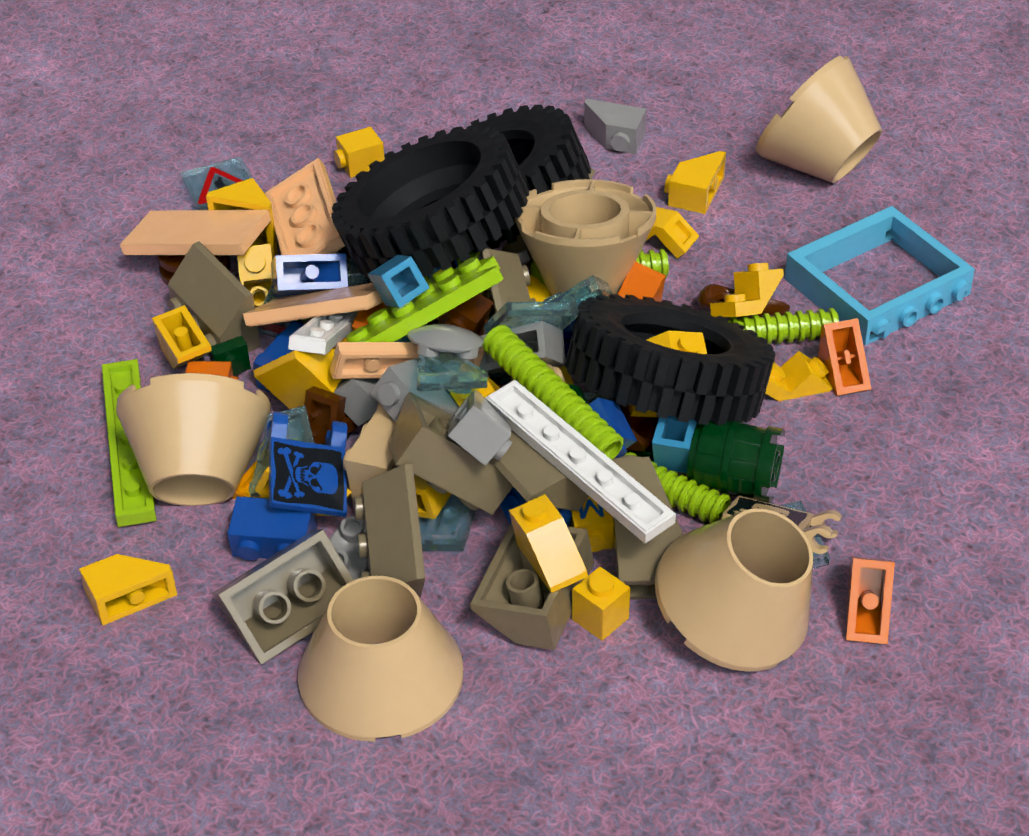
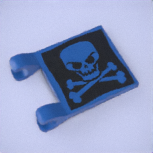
M273 412L272 421H269L266 426L269 440V507L346 517L347 483L343 459L347 439V424L333 421L331 430H328L325 435L326 445L286 439L288 415L281 412Z

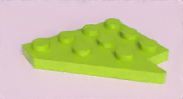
M494 256L482 260L472 257L455 269L450 267L442 270L441 268L431 277H424L430 287L429 289L400 308L388 306L374 312L367 318L369 323L366 326L353 330L346 336L348 342H395L406 336L410 330L427 324L501 282L504 279L499 270L501 268Z

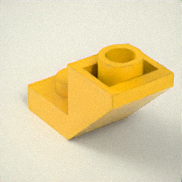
M656 207V220L646 241L653 235H656L663 245L678 259L688 251L699 235L678 211Z
M768 263L747 264L748 271L733 272L735 294L724 295V302L710 303L711 316L740 317L761 314L784 276L783 269H769Z
M798 351L781 367L775 362L773 363L765 393L777 401L830 392L833 387L826 376L829 370L825 364L817 357L811 359Z

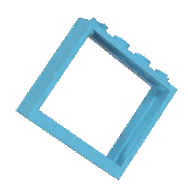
M890 206L787 253L785 280L825 312L829 308H834L838 314L839 322L858 318L862 341L865 346L880 338H886L890 333L904 326L909 327L917 320L931 313H938L943 307L957 300L962 301L963 297L971 293L975 269L896 208ZM893 240L939 277L869 311L823 272Z

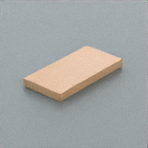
M319 158L265 192V195L272 203L274 230L281 255L334 254L345 247L331 218L333 204L337 202L325 165Z
M269 210L149 211L122 241L120 247L123 255H186L191 246L200 241L213 255H244L269 224L271 217Z
M373 283L279 297L243 313L246 326L252 327L367 310L382 303L383 300Z

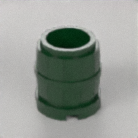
M709 421L708 425L697 423L689 451L688 481L695 480L698 486L704 484L709 487V491L716 489L721 495L724 493L729 496L754 498V500L772 503L774 497L767 496L770 487L777 488L784 454V445L777 444V435L785 437V430L772 426L764 429L743 424L742 421H727L726 424L716 425L712 421Z

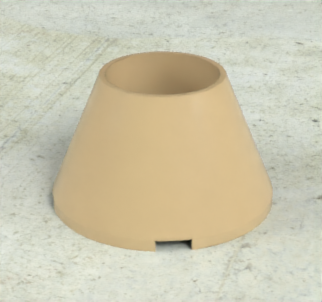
M838 56L805 81L789 98L793 102L783 115L780 116L776 113L758 140L756 152L762 158L831 183L838 182L854 169L877 143L883 130L852 61L847 56L844 58Z
M595 179L567 180L551 183V190L537 194L536 189L529 191L527 205L521 207L523 213L519 218H514V221L549 292L559 299L575 303H581L583 300L586 301L589 297L596 299L598 295H604L609 298L610 294H618L655 223L656 204L653 199L647 194H644V198L634 194L632 186Z
M182 373L150 378L149 386L137 390L135 385L129 386L119 395L116 411L150 494L154 498L169 504L196 506L221 503L230 499L235 494L269 421L271 404L268 397L261 390H256V394L244 389L243 381L212 374Z
M762 508L748 509L689 531L669 545L658 563L655 574V593L661 613L667 624L672 621L679 632L686 638L684 644L709 662L728 669L746 672L774 668L778 663L789 658L799 649L808 631L813 571L812 548L806 535L793 521L778 512Z
M367 576L347 583L332 597L302 654L298 667V687L302 702L311 716L322 726L338 735L370 742H376L375 738L401 735V738H405L430 727L452 707L463 683V659L454 638L409 585L388 576Z

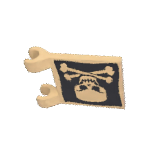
M738 496L722 516L723 519L754 508L778 512L793 521L803 531L811 545L812 552L816 554H824L829 549V546L820 545L816 542V534L829 539L835 538L838 535L837 530H832L829 526L825 525V520L833 519L840 521L842 518L841 514L836 510H826L812 514Z

